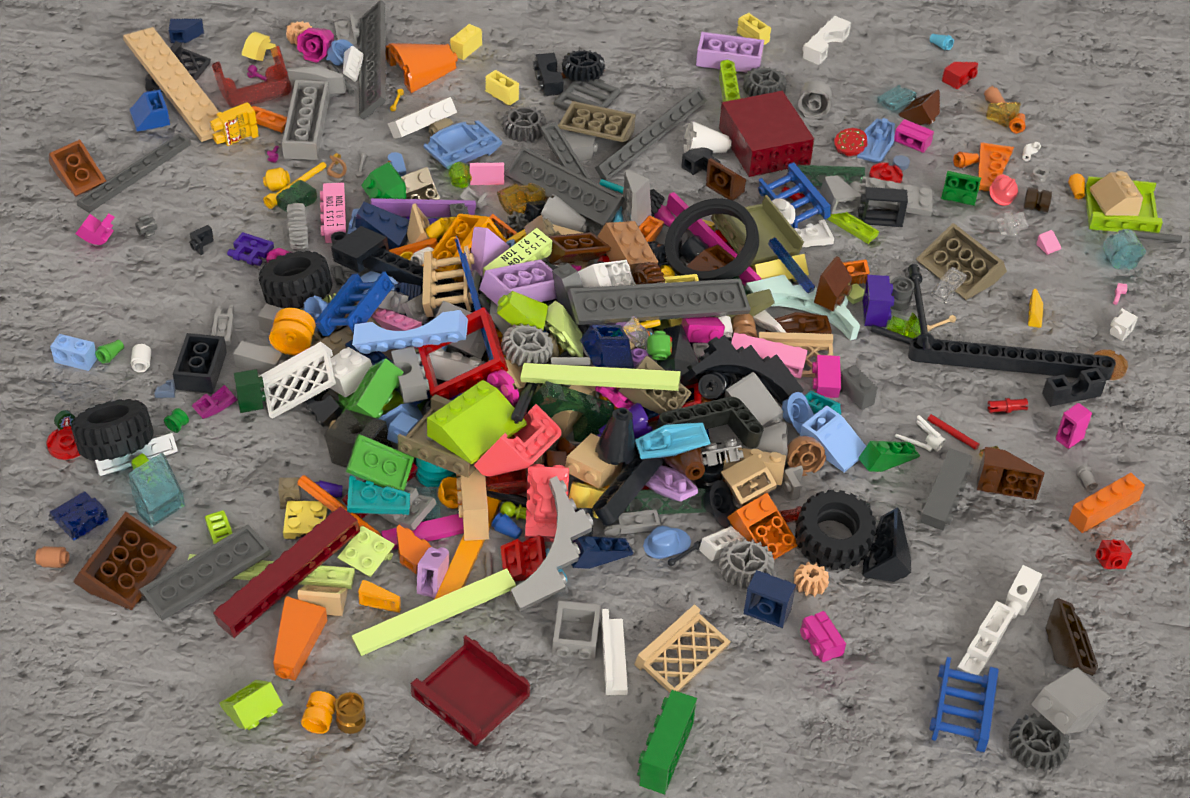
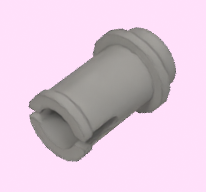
M1087 465L1078 467L1076 475L1078 478H1081L1086 490L1091 491L1097 488L1098 483L1091 473L1092 469Z

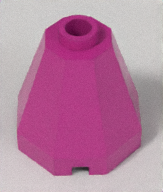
M308 28L297 36V49L304 54L305 60L317 63L327 56V50L334 41V34L331 30L324 28Z

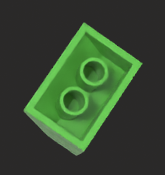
M386 358L371 366L342 414L364 422L379 419L384 411L382 410L384 404H387L392 399V391L399 386L398 376H402L404 372Z

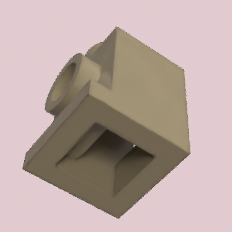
M300 477L279 478L280 509H286L287 501H301V487L297 484Z

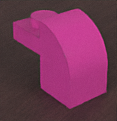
M108 213L101 222L89 214L75 234L88 243L102 245L114 231L111 229L113 227L111 222L115 217Z

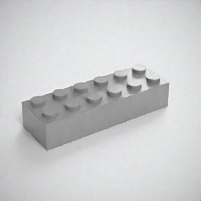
M295 80L282 141L284 159L318 160L330 98L328 81Z

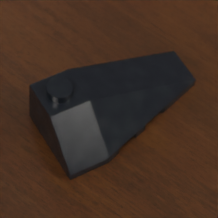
M682 325L664 328L663 331L666 332V335L672 338V354L666 360H657V364L665 371H680V383L683 386L699 383L701 375L689 381L683 376L689 371L687 367L694 361L699 363Z
M897 507L880 518L875 534L877 537L870 548V555L863 561L862 575L865 578L895 582L907 577L911 573V556L901 512Z

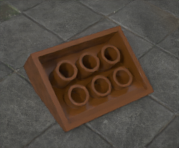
M125 511L73 582L94 596L132 610L142 597L139 589L155 579L177 547Z

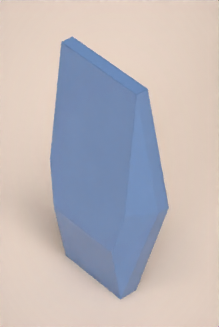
M877 118L864 130L867 135L868 145L862 153L857 155V158L874 163L882 162L894 144L895 123L889 122L886 118Z

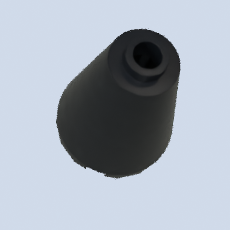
M626 408L615 409L612 412L596 444L595 451L598 453L599 459L605 463L619 465V462H625L626 465L634 460L636 450L633 415Z

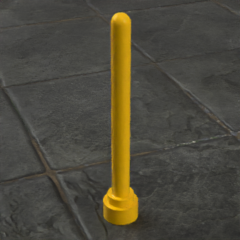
M321 162L276 194L269 193L263 198L264 204L269 209L274 208L278 205L279 199L325 169L326 163Z

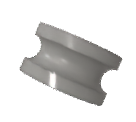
M1037 167L1033 170L1032 179L1043 183L1047 180L1048 171L1045 168Z

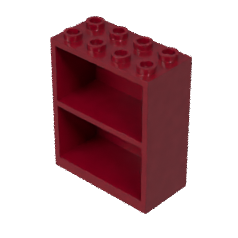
M783 91L722 102L719 129L722 134L729 136L731 149L748 177L787 170L788 165L793 162L798 167L811 164L814 137Z

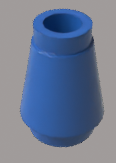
M501 512L494 518L491 524L494 527V531L515 540L523 532L507 514H502Z

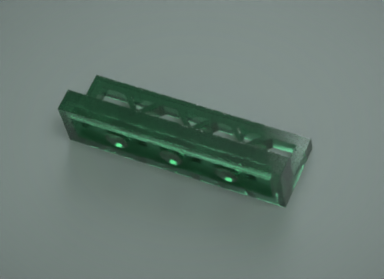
M797 165L804 175L812 177L810 182L815 187L822 186V183L816 178L818 175L844 176L845 182L848 181L849 183H852L849 179L852 176H860L861 183H863L862 178L865 176V167Z
M698 488V494L692 496H701V508L693 509L688 504L692 497H689L686 501L683 500V504L678 509H672L667 504L671 499L668 498L664 501L662 498L666 497L653 490H641L634 498L643 503L638 511H646L642 510L645 506L649 510H653L647 504L653 498H658L663 503L657 510L658 514L706 512L703 505L705 488ZM644 498H649L646 502L642 500ZM629 504L628 507L625 509V513H627V512H636V511H630V504ZM665 506L669 508V510H662V509H663Z

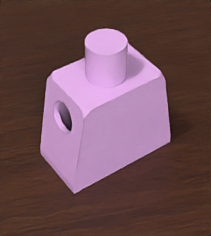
M430 547L418 563L417 594L432 598L436 597L449 567V552L443 547L438 549Z

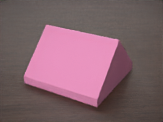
M470 163V185H504V163Z

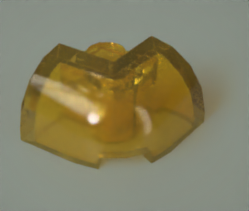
M516 183L497 192L503 209L509 215H512L513 211L524 214L527 202L545 201V189L534 183L518 186Z

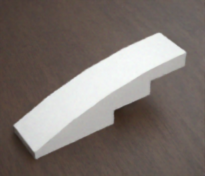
M996 601L968 647L966 655L957 668L958 671L975 675L981 674L1016 610Z

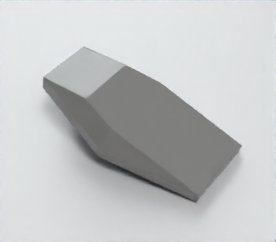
M320 66L288 68L287 70L291 90L294 89L295 80L328 81L329 94L346 92L343 74Z

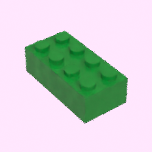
M671 690L669 697L664 698L661 706L662 714L656 716L654 733L650 732L646 741L647 750H642L638 764L640 766L637 772V776L640 777L639 786L665 795L694 724L697 704L696 697Z

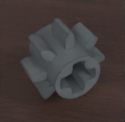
M513 211L512 215L507 216L506 224L517 233L525 229L524 226L528 222V220L524 219L525 214Z
M148 215L137 218L139 222L135 223V227L139 235L144 234L146 238L155 234L154 230H157V223L153 217L149 218Z

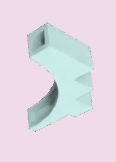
M779 275L746 283V295L770 289L775 304L772 306L790 307L812 314L827 315L829 322L842 331L849 340L857 338L860 325L849 309L846 308L848 304L846 296L842 305L837 306L834 311H831L814 303L817 288L812 282L793 286L785 275Z

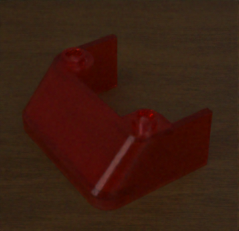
M279 46L271 49L275 65L266 69L265 76L267 81L236 89L232 79L224 77L220 61L212 64L219 90L231 108L247 102L250 105L287 96L291 92V83Z

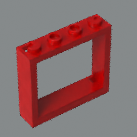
M484 307L466 315L468 318L467 335L484 327L494 357L493 360L438 385L429 353L452 342L418 347L432 396L438 395L449 399L466 392L482 380L487 381L488 375L495 371H508L492 316Z

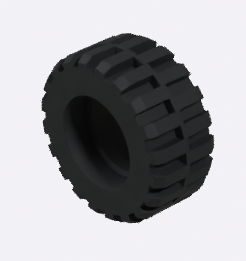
M296 251L295 253L290 252L283 256L280 255L276 259L270 260L268 264H265L260 270L258 277L265 302L284 309H301L304 307V302L310 297L318 296L324 299L330 293L333 286L327 260L321 254L311 251Z
M119 399L95 405V407L88 408L85 412L78 414V417L74 418L71 425L79 454L85 459L92 461L113 460L117 457L121 458L127 454H133L136 450H141L145 445H148L154 434L146 405L139 400Z
M827 490L826 493L824 491L818 492L816 496L809 497L807 502L801 507L795 529L797 546L802 548L801 553L805 557H810L809 561L814 564L817 562L820 564V567H831V570H838L840 567L842 570L849 569L850 565L854 567L867 557L876 534V520L872 516V510L870 507L865 506L866 503L862 499L858 500L856 495L852 493L849 495L842 490H839V492H834V490ZM823 521L840 522L851 531L853 536L846 539L832 538L826 535L818 524Z

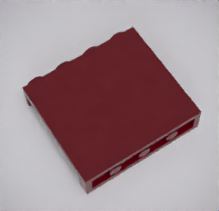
M465 635L464 645L426 679L420 681L416 678L411 683V696L470 743L477 746L530 696V683L524 676H519L508 664H503L492 652H487L476 640H472Z

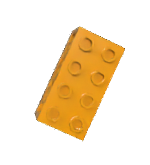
M459 213L432 251V255L437 260L460 257L455 242L456 236L459 239L462 253L464 254V246H468L471 253L474 227L488 228L504 242H507V240L489 217ZM462 264L442 266L435 269V271L463 269ZM464 276L452 278L459 282H464Z

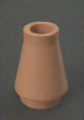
M991 86L984 92L985 99L998 107V109L1001 110L1007 105L998 88Z

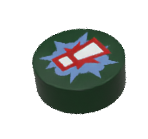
M63 410L55 416L54 424L61 430L65 426H71L75 416L70 411Z

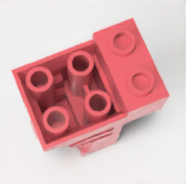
M534 464L528 468L525 541L541 535L544 538V542H554L557 512L555 500L549 486V479L558 476L560 481H564L568 490L569 468H565L563 465L545 467L542 464Z

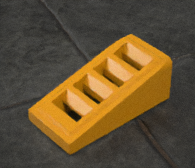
M362 580L358 590L360 605L400 613V596L369 581Z

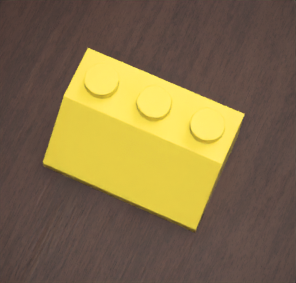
M805 254L750 266L761 277V280L785 275L787 279H792L795 282L803 280V276L809 275Z

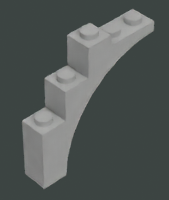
M558 476L549 479V486L555 500L557 512L554 542L540 567L528 579L510 591L519 612L565 590L567 580L563 572H558V570L578 561L580 550L576 542L572 543V541L591 532V525L594 524L590 514H585L583 509L575 512L577 507L573 499L568 498L566 494L568 491L563 480H559Z

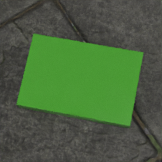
M359 434L356 438L346 472L374 482V484L383 488L388 486L404 491L414 457Z

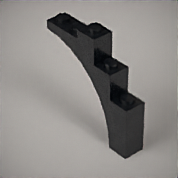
M725 335L720 339L715 337L707 343L709 347L704 350L705 354L699 358L701 362L697 363V361H694L687 367L689 371L683 375L689 381L698 375L712 371L734 373L743 377L754 372L781 405L784 400L789 399L792 393L804 391L777 354L772 358L767 356L762 360L752 345L745 349L741 346L736 350Z

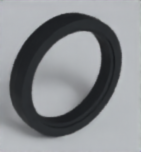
M723 198L703 200L685 209L672 222L665 238V253L673 271L678 276L697 274L699 281L737 278L753 262L759 248V232L752 215L741 204ZM713 214H726L736 217L745 225V244L738 256L727 265L716 270L697 271L688 268L679 260L678 246L681 237L697 220Z

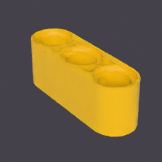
M456 217L440 218L426 227V233L429 238H436L437 241L441 240Z

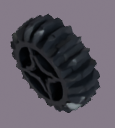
M591 50L572 51V53H567L562 60L563 74L566 78L575 80V82L594 81L603 76L605 70L604 58L597 54V52H591Z

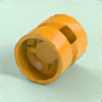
M312 692L301 719L303 728L317 734L328 732L332 722V715L335 713L336 698L327 692Z

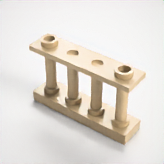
M464 246V252L472 271L474 255L469 252L468 246ZM432 251L424 252L422 305L426 317H433L434 309L437 306H441L443 301L450 304L465 302L467 311H471V303L473 301L464 270L435 271L438 267L462 264L460 257L437 260V258H433ZM464 276V282L437 286L435 282L441 279ZM464 289V295L438 299L434 297L437 293Z

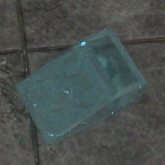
M163 452L128 474L137 514L151 527L185 506L183 492Z

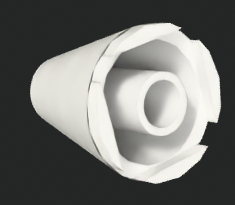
M691 121L686 128L684 139H687V145L684 144V153L690 149L700 147L711 149L713 153H725L731 147L729 136L697 122Z

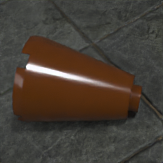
M701 447L675 456L663 457L670 467L690 480L701 478L705 472Z

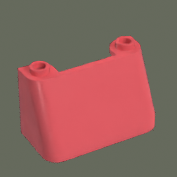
M535 404L524 416L527 425L509 438H507L508 435L506 433L502 435L474 466L482 475L489 477L529 468L561 436L560 427Z

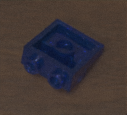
M85 491L50 511L51 518L73 541L109 520L106 508L96 498L92 499Z

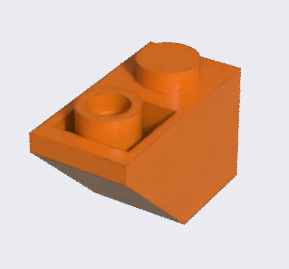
M398 525L396 527L399 561L406 568L417 574L418 563L431 545L426 540L416 537L409 528H403Z

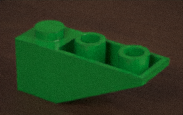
M870 441L858 459L869 472H883L919 458L920 454L910 442Z

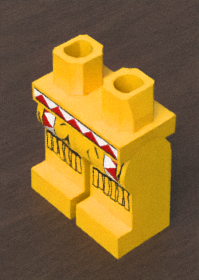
M248 102L226 110L223 113L219 112L217 113V119L210 121L214 132L220 130V132L212 134L216 144L225 142L227 146H230L232 143H237L240 139L246 137H259L255 111Z

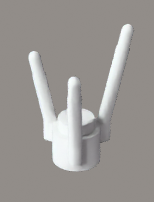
M920 415L917 416L916 424L929 434L925 440L927 444L895 434L896 438L925 448L929 452L933 449L938 452L946 442V439L935 431Z

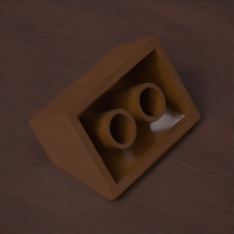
M592 232L547 236L552 240V252L545 259L553 265L566 262L575 263L576 261L589 262L605 255L611 250V247Z

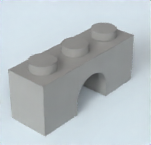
M414 346L391 351L393 364L404 372L402 376H398L404 404L427 399L426 391L430 389L428 380L424 379L426 377L424 367L420 366L422 365L420 354H416Z

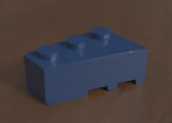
M363 202L356 215L355 228L363 226L387 237L389 250L404 246L408 240V219Z

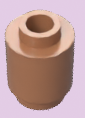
M44 546L38 548L35 556L36 564L42 567L64 568L65 564L69 562V552L66 551L65 547Z

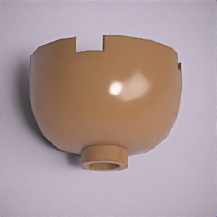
M799 436L788 444L786 461L790 468L802 466V476H807L806 472L813 471L815 473L824 465L826 460L825 449L814 437Z

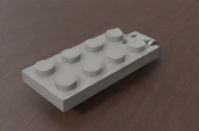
M865 176L862 178L863 183L852 182L849 184L860 195L864 194L865 187L907 190L908 203L906 212L931 217V189ZM869 200L868 205L896 210L898 202Z

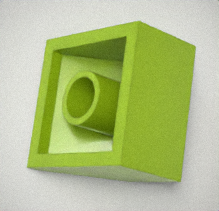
M262 680L251 682L219 703L220 707L238 728L247 730L256 727L259 724V720L265 716L268 718L278 712L277 709L283 705L272 683Z

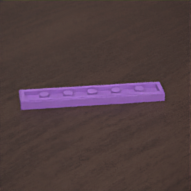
M371 198L370 203L402 217H410L412 205L415 203L426 217H450V204L464 203L465 207L468 208L469 215H474L476 209V201Z

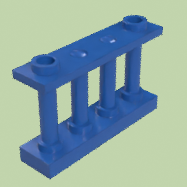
M794 162L788 165L786 176L768 185L762 178L759 179L758 191L762 197L767 195L772 201L775 199H786L800 192L805 197L791 203L794 209L806 203H811L814 208L795 217L793 224H791L794 229L798 228L799 222L816 214H820L824 219L831 217L830 204ZM789 181L794 182L796 185L778 195H775L772 191Z
M386 271L382 272L375 282L363 283L358 274L350 276L315 320V324L323 336H329L336 326H349L354 334L355 324L368 321L394 287Z
M947 657L945 665L940 664L938 677L942 679L936 716L931 718L929 730L933 731L932 740L936 741L939 730L973 738V741H977L976 751L985 752L990 736L999 669L990 667L987 675H975L950 669L951 658ZM948 677L980 684L981 687L985 688L984 692L979 694L947 686ZM945 695L979 702L978 705H982V710L973 711L944 704ZM942 712L976 720V723H980L979 728L971 729L941 722Z

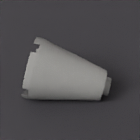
M552 194V198L549 197L541 212L545 219L548 218L553 225L583 233L586 232L588 224H586L587 220L557 195Z
M781 422L765 427L758 447L748 448L741 442L742 448L759 449L769 453L778 452L781 455H786L787 459L789 443L786 422Z

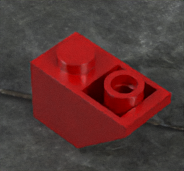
M951 63L944 68L942 82L955 89H959L977 76L978 63Z

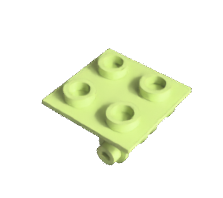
M361 526L360 532L351 539L337 558L371 578L383 561L392 559L393 553H391V550L395 544Z

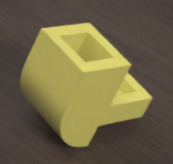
M253 32L248 36L241 55L263 61L266 49L275 50L276 44L271 43L270 36Z

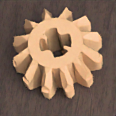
M304 21L291 23V25L287 26L286 36L288 41L297 46V36L306 29L312 28L309 23H304Z
M807 562L806 566L800 564L794 573V584L798 587V593L805 592V596L812 594L815 598L817 593L822 595L828 587V572L825 571L824 566L818 567L817 562L814 565Z

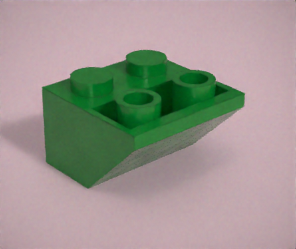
M947 171L941 199L975 206L981 177Z

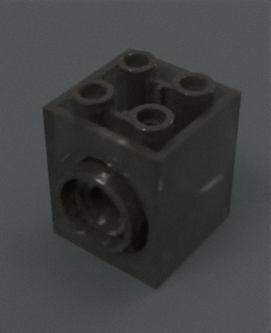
M346 409L324 434L332 463L347 468L359 434L392 448L391 441L387 439L388 428L386 421Z

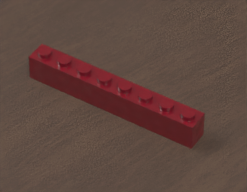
M341 506L332 511L320 524L315 525L307 535L301 537L289 550L284 551L277 560L267 565L265 570L256 577H253L241 590L236 591L229 600L219 605L213 612L217 624L231 637L235 638L357 535L360 532L358 520Z

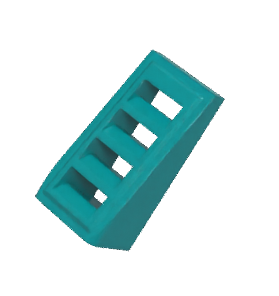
M811 390L805 395L813 414L818 413L825 406H829L841 415L840 403Z

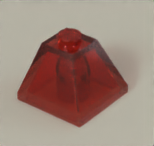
M525 469L490 477L485 476L486 489L488 491L504 494H521L528 490Z

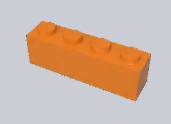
M1129 473L1074 504L1068 521L1081 533H1084L1138 502L1145 484L1135 475Z

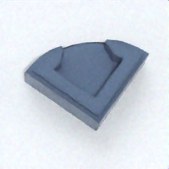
M174 379L167 380L165 384L160 387L158 386L154 393L155 398H175Z

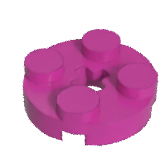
M504 370L489 374L487 383L496 387L511 405L515 406L519 400L518 389L514 390L512 384L515 381Z

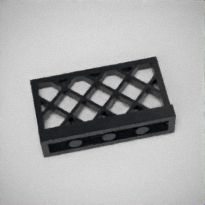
M175 41L170 48L187 71H197L190 74L195 81L211 63L210 58L182 48V43ZM184 54L190 58L182 59L181 56ZM196 61H202L204 63L196 64ZM190 62L193 63V65H190V66H185V64H184V63H190ZM148 74L145 78V90L149 92L154 89L161 90L150 74Z

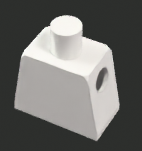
M1024 565L1013 582L1005 602L1006 606L1016 610L1013 619L1018 614L1025 615L1037 594L1042 577L1041 573Z

